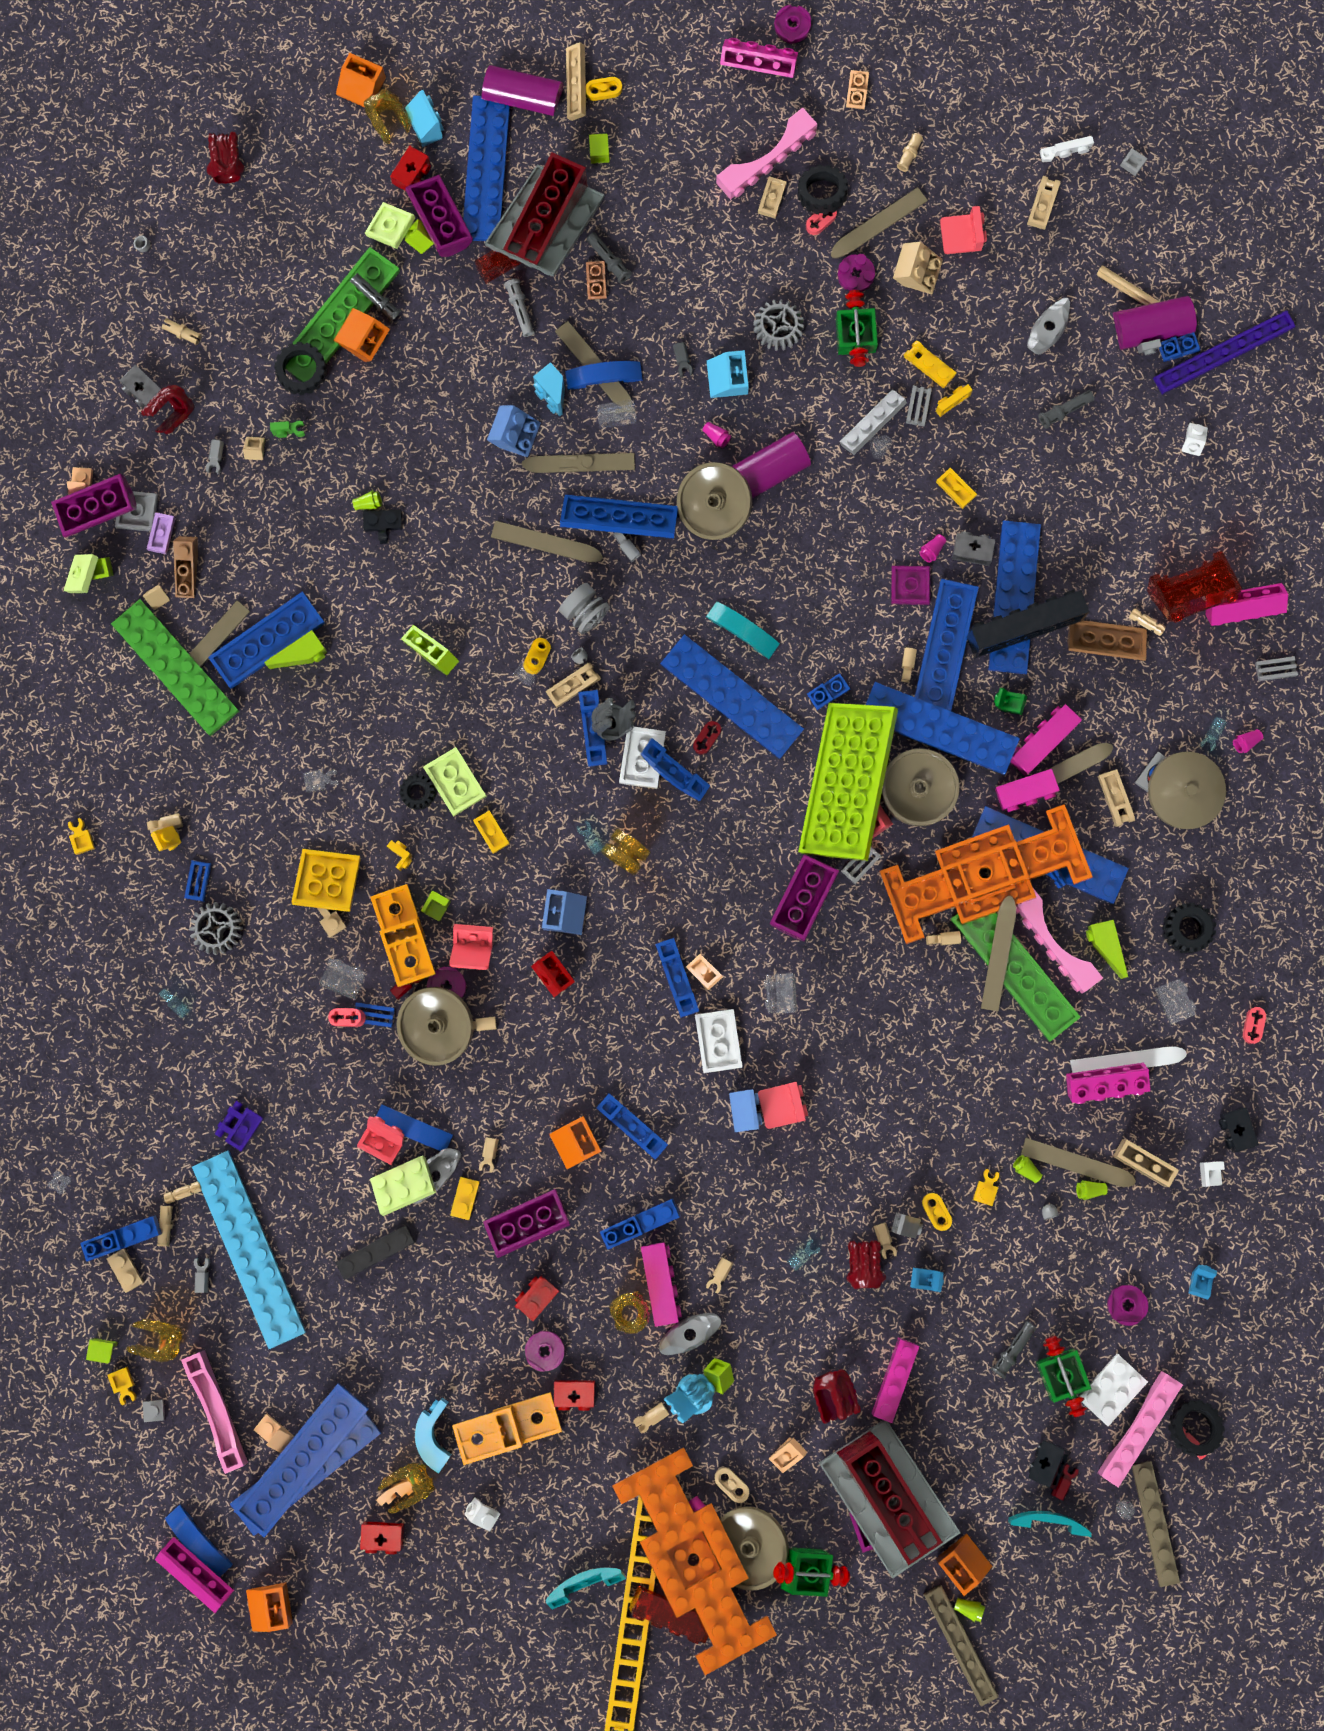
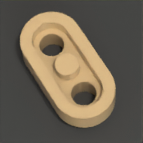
M721 1467L716 1471L715 1483L734 1502L743 1503L748 1499V1486L730 1468ZM727 1474L728 1480L723 1481L721 1475ZM737 1488H741L743 1490V1493L741 1495H737L735 1493V1490Z

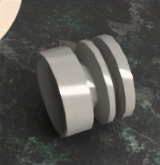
M584 583L575 589L559 608V612L567 620L576 617L573 626L575 628L579 627L578 631L581 635L596 627L610 609V605L607 602L603 603L602 597L593 600L596 591L588 583Z

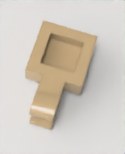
M317 908L324 917L319 922L329 938L347 928L337 911L331 914L328 909Z

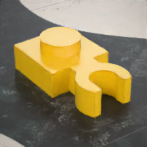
M81 818L78 819V827H74L73 822H68L69 829L74 832L69 838L76 855L95 849L90 831H83L85 823Z
M985 1169L983 1173L985 1181H978L973 1200L993 1206L998 1187L993 1186V1183L998 1180L999 1173L996 1172L994 1178L991 1179L988 1177L989 1169Z
M128 1366L107 1375L114 1394L120 1392L119 1400L122 1405L127 1404L125 1400L126 1395H129L132 1401L136 1400V1394L129 1388L135 1384Z

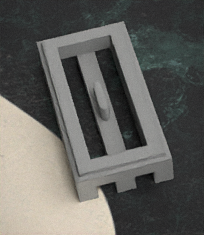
M913 385L906 419L907 424L925 426L931 388L924 389V387L918 388ZM919 392L915 418L911 420L915 393ZM923 393L927 395L922 421H918Z
M1295 656L1257 661L1255 663L1258 682L1298 675ZM1290 662V665L1262 669L1260 667L1264 665ZM1291 669L1292 671L1288 673L1262 676V673L1265 672H1273Z
M871 847L869 858L872 854L876 857L856 878L853 875L866 861L861 860L849 873L847 870L856 861L852 859L841 872L856 884L881 855Z

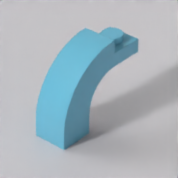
M441 1398L440 1401H434L429 1409L432 1411L431 1414L426 1410L421 1413L415 1429V1443L419 1455L438 1474L452 1455L438 1444L434 1436L435 1422L449 1403L444 1398Z

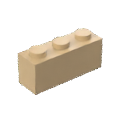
M1122 1139L1113 1155L1114 1158L1164 1187L1171 1186L1179 1171L1127 1139Z

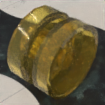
M615 829L611 835V840L617 846L606 843L601 853L627 872L636 875L641 866L633 857L640 861H646L651 852L632 836L619 829Z

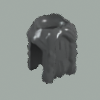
M607 698L605 702L598 704L591 716L592 731L607 741L617 740L634 728L635 723L633 721L636 716V712L633 711L635 708L634 701L630 700L623 708L613 704V698ZM611 717H613L616 721V726L614 729H607L611 727Z

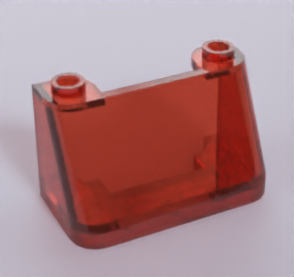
M1223 551L1213 553L1214 559L1211 562L1204 561L1202 567L1171 578L1165 575L1163 579L1159 573L1150 576L1147 593L1168 621L1176 623L1190 615L1226 602L1232 603L1239 598L1238 596L1242 588Z

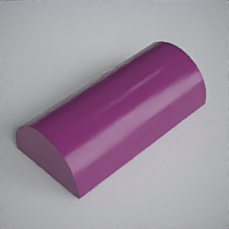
M489 65L484 77L482 99L554 116L563 92V82Z
M440 175L405 188L441 257L452 256L471 244L473 238Z
M1189 296L1113 312L1120 350L1137 347L1144 342L1158 339L1164 341L1173 337L1177 338L1189 333H1195L1197 326L1195 308Z
M791 432L732 467L745 477L750 486L752 498L809 467L811 461L799 437L794 432Z
M122 474L115 475L51 502L62 535L65 538L137 508L133 491Z
M804 854L770 925L793 938L805 941L839 870Z
M556 1189L483 1221L497 1258L571 1225Z

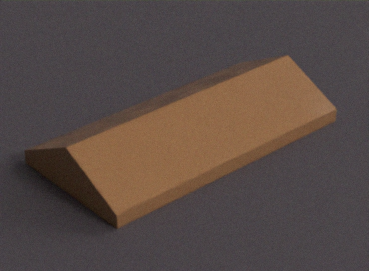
M1084 620L1069 626L1067 641L1069 651L1146 661L1147 629Z

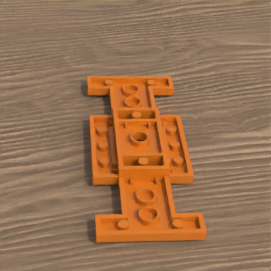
M1065 804L1046 811L1052 827L1051 830L1016 842L1008 824L936 850L935 854L941 869L904 882L898 865L881 870V877L906 944L925 938L918 921L919 919L955 907L961 924H965L998 912L1002 901L1008 895L1013 897L1015 905L1036 898L1030 880L1067 867L1073 885L1091 879V871ZM981 869H989L991 875L988 878H982L979 874Z
M681 1448L612 1485L621 1504L638 1495L640 1496L657 1531L653 1535L641 1540L640 1544L676 1618L695 1608L713 1645L695 1655L704 1675H707L777 1636L768 1616L761 1618L751 1625L748 1624L731 1588L749 1578L712 1503L693 1512L676 1478L677 1474L693 1466L685 1449ZM694 1553L698 1556L699 1561L696 1565L691 1566L687 1559L690 1554Z

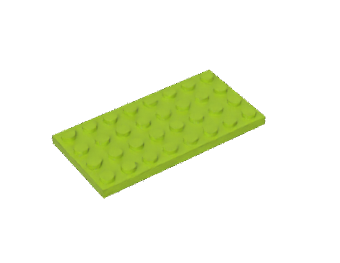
M840 703L828 704L799 853L868 861L898 708Z

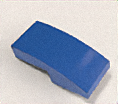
M1193 332L1179 338L1173 337L1161 342L1159 350L1163 362L1199 352L1200 347Z
M839 673L826 683H822L807 693L815 708L819 710L851 689L841 673Z

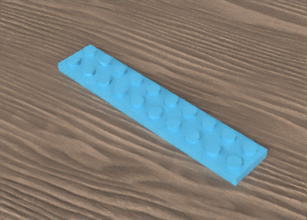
M230 1151L223 1152L193 1166L192 1169L200 1183L203 1195L268 1349L306 1333Z

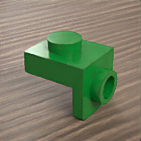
M1000 688L999 693L995 695L994 702L1000 711L1022 715L1027 696L1025 694L1008 692L1004 688Z

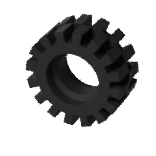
M422 774L409 775L406 780L402 781L403 784L400 785L399 794L401 800L411 809L423 810L425 807H429L430 803L434 801L436 794L433 783ZM421 785L424 787L425 794L421 799L411 797L410 791L413 786Z

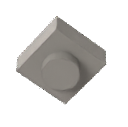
M1131 149L1120 166L1136 176L1147 158Z
M1160 339L1141 343L1137 346L1138 353H1145V356L1156 353V350L1161 347Z
M164 1399L143 1402L144 1422L165 1420Z

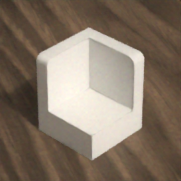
M1224 1162L1200 1163L1202 1187L1222 1185L1221 1170H1225Z

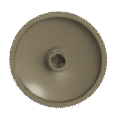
M716 462L699 465L691 470L680 484L677 494L678 513L686 528L696 536L708 540L728 538L737 533L750 516L752 509L750 486L745 477L730 465Z
M912 749L895 757L887 766L882 798L889 812L899 821L912 826H929L944 819L954 808L959 796V779L952 764L941 754L928 749Z
M1180 752L1166 757L1155 767L1149 779L1148 798L1153 811L1159 819L1174 828L1195 829L1210 823L1219 814L1225 802L1226 784L1221 770L1211 759L1196 752Z
M427 987L411 994L402 1004L397 1016V1033L402 1046L411 1057L427 1065H444L456 1060L467 1050L473 1036V1019L467 1004L456 993L442 987Z
M739 1507L729 1511L720 1518V1521L749 1578L735 1587L743 1590L766 1588L776 1581L773 1575L774 1567L779 1562L784 1563V1565L788 1562L789 1544L787 1536L779 1522L764 1510L755 1507Z

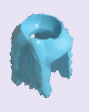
M688 1374L681 1379L676 1391L666 1396L664 1401H666L667 1405H671L670 1411L672 1414L678 1415L677 1420L684 1423L693 1414H701L711 1408L715 1387L703 1374Z

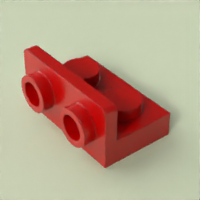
M542 1275L539 1278L535 1276L528 1284L531 1288L526 1294L522 1291L515 1299L517 1304L514 1307L522 1311L532 1321L538 1317L559 1292Z

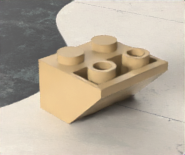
M922 242L904 243L893 279L902 286L933 294L943 259Z

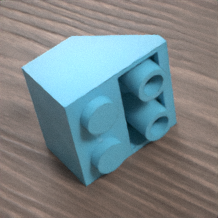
M423 90L418 92L405 107V110L422 147H425L442 139L441 131H444L439 113L435 112L433 108L434 104L429 95L426 96Z
M745 350L725 352L707 360L710 398L748 395L749 386Z
M550 362L533 376V386L536 389V395L541 400L545 399L548 403V409L553 414L557 413L560 417L563 414L564 380L561 373Z

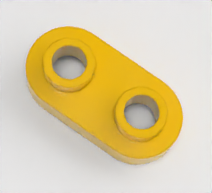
M617 77L595 79L586 84V96L592 101L615 98L622 92V82ZM616 87V90L611 91L610 88ZM597 90L598 93L593 94L592 91Z
M535 639L528 651L523 666L529 674L539 673L544 666L551 649L550 643L546 639ZM538 645H543L544 649H541ZM531 661H536L537 665H534Z
M926 1194L923 1197L922 1206L933 1227L940 1231L949 1229L952 1225V1217L943 1200L938 1194ZM930 1199L935 1200V1206H929L928 1202ZM939 1217H944V1224L938 1223Z

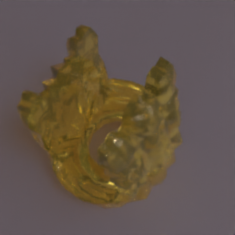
M384 88L380 93L375 96L371 95L364 101L367 116L386 144L391 142L390 134L379 116L382 112L392 109L406 133L409 132L410 119L407 117L402 103L399 102L398 97L394 93Z
M638 1291L622 1294L610 1303V1314L614 1318L615 1327L618 1331L629 1334L638 1333L649 1322V1306L646 1301H643V1295ZM628 1305L636 1307L638 1316L634 1321H627L622 1317L624 1307Z
M143 1319L132 1324V1327L159 1333L160 1339L158 1349L136 1344V1346L127 1347L126 1350L129 1353L159 1362L173 1360L180 1352L179 1344L182 1339V1329L180 1327L149 1319Z
M407 1464L403 1468L395 1470L388 1477L383 1478L378 1491L406 1478L414 1492L396 1502L388 1510L389 1513H397L402 1509L409 1508L434 1492L435 1487L432 1478L428 1476L424 1464Z

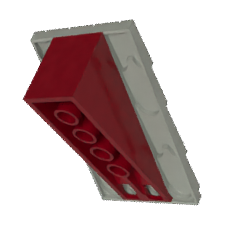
M551 152L544 167L536 165L486 240L485 246L554 277L589 221L593 218L605 194L588 187L586 167Z
M881 1421L819 1462L892 1579L960 1534L957 1526L887 1421Z

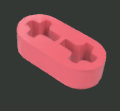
M837 211L832 213L831 217L827 215L825 218H823V213H819V215L813 214L807 220V232L811 235L821 233L836 219ZM818 221H820L818 223V228H811V223L816 224Z
M1254 1007L1247 1012L1243 1039L1249 1044L1258 1043L1262 1038L1266 1021V1013L1262 1008ZM1257 1010L1258 1015H1261V1019H1257L1256 1024H1254L1255 1017H1252V1013H1256ZM1253 1027H1255L1254 1034H1257V1038L1251 1040L1248 1032H1252Z
M335 1008L330 1011L328 1019L330 1024L334 1026L360 1027L364 1024L366 1016L359 1009ZM336 1016H344V1019L336 1020ZM350 1016H358L356 1020L350 1019Z

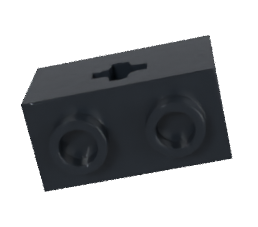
M1246 1107L1219 1114L1221 1118L1218 1120L1222 1131L1225 1130L1227 1136L1225 1143L1229 1150L1239 1152L1259 1146ZM1236 1127H1240L1241 1131L1234 1133Z
M1043 1440L1037 1447L1035 1462H1032L1029 1467L1030 1474L1028 1478L1048 1488L1056 1489L1071 1451ZM1046 1461L1050 1463V1467L1045 1464Z

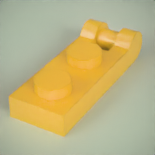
M917 340L912 344V348L903 355L904 358L942 388H945L956 375L953 369L928 351ZM918 352L922 355L919 359L915 356Z

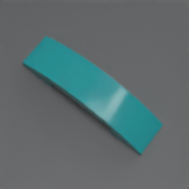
M717 601L706 616V618L721 628H725L752 646L754 650L767 659H770L780 644L756 624Z
M1028 1511L1008 1518L1009 1524L1014 1526L1031 1528L1032 1520L1069 1525L1068 1531L1073 1535L1087 1537L1092 1535L1078 1521L1055 1512Z
M597 1568L584 1571L569 1578L554 1589L547 1597L546 1604L551 1609H555L571 1602L569 1594L602 1580L607 1586H611L625 1580L626 1575L621 1569Z

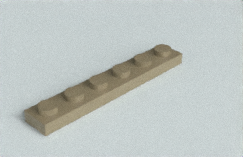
M1152 1461L1133 1464L1132 1472L1159 1587L1180 1583Z

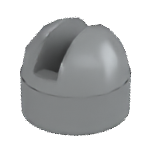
M145 236L136 237L134 247L139 252H147L150 249V242Z
M581 647L572 653L571 658L575 663L583 664V659L587 661L588 655Z
M1053 1204L1045 1205L1042 1209L1044 1220L1059 1216L1058 1210Z

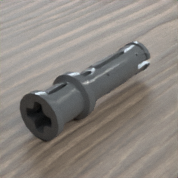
M596 232L591 233L586 241L605 261L608 271L613 272L618 278L617 281L620 284L624 283L631 277L632 271L627 270L622 264L621 258L614 256L597 236Z
M358 272L350 280L353 285L377 306V311H381L389 319L390 323L402 311L390 303L389 298H384Z
M1087 390L1060 406L1054 405L1051 410L1039 413L1038 418L1041 425L1048 429L1051 424L1057 421L1061 422L1069 413L1093 402L1095 398L1092 391Z
M1026 1321L1009 1348L1005 1352H1001L1000 1359L990 1369L1003 1379H1006L1007 1372L1012 1365L1015 1366V1359L1037 1328Z

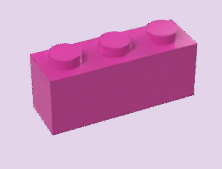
M1052 769L995 788L1002 811L1007 810L1008 813L1018 810V806L1025 803L1026 806L1038 803L1037 799L1043 797L1045 800L1056 797L1055 793L1060 791Z

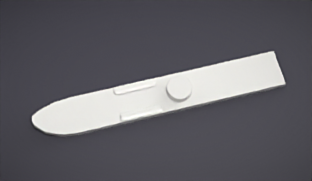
M1162 1047L1070 1060L1072 1073L1143 1062L1148 1068L1178 1063L1186 1057L1187 1053L1179 1047Z

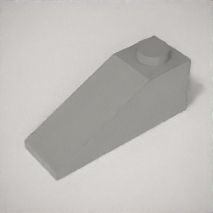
M896 1212L891 1232L916 1239V1236L921 1234L923 1224L920 1223L921 1219Z

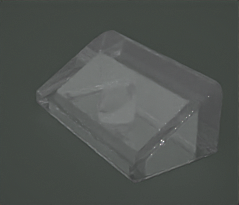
M634 400L596 406L599 428L637 423Z

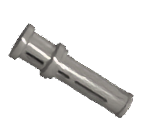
M511 279L504 283V287L507 289L510 297L509 303L514 306L523 337H528L534 334V330L524 304L525 295L521 292L520 280Z

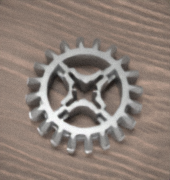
M781 299L779 304H776V301L773 300L772 305L766 302L765 308H759L760 313L755 314L757 320H754L753 325L756 326L754 333H758L756 338L757 340L762 339V345L768 343V349L774 345L775 351L778 350V346H781L784 351L786 344L791 348L793 347L792 342L798 343V337H802L803 333L801 331L804 330V325L802 324L804 318L800 317L801 311H796V305L790 307L789 301L785 305ZM780 313L777 316H771V314ZM786 315L792 319L794 327L790 326V323L785 320ZM782 319V326L780 325L776 330V324L780 323ZM763 323L772 329L771 335L765 330ZM780 334H786V335H787V336H784V337H778Z
M214 902L212 908L211 904L208 903L206 904L207 910L200 907L201 914L194 913L198 917L197 920H190L191 923L195 924V927H189L190 931H195L190 937L197 938L193 942L194 945L200 944L199 950L201 951L206 948L207 954H210L212 949L214 955H218L219 949L222 954H225V947L229 950L233 949L230 945L231 942L235 945L238 944L234 938L235 936L238 938L242 936L237 933V930H243V927L237 926L242 920L235 919L239 914L237 912L232 913V907L226 909V904L222 903L219 908V903ZM215 913L224 914L229 921L219 922L215 917ZM209 916L207 927L202 928L204 920ZM215 923L217 926H221L217 929V934L214 931L211 932L215 928ZM231 927L228 937L223 941L224 931ZM213 935L214 939L217 940V944H209L203 936Z

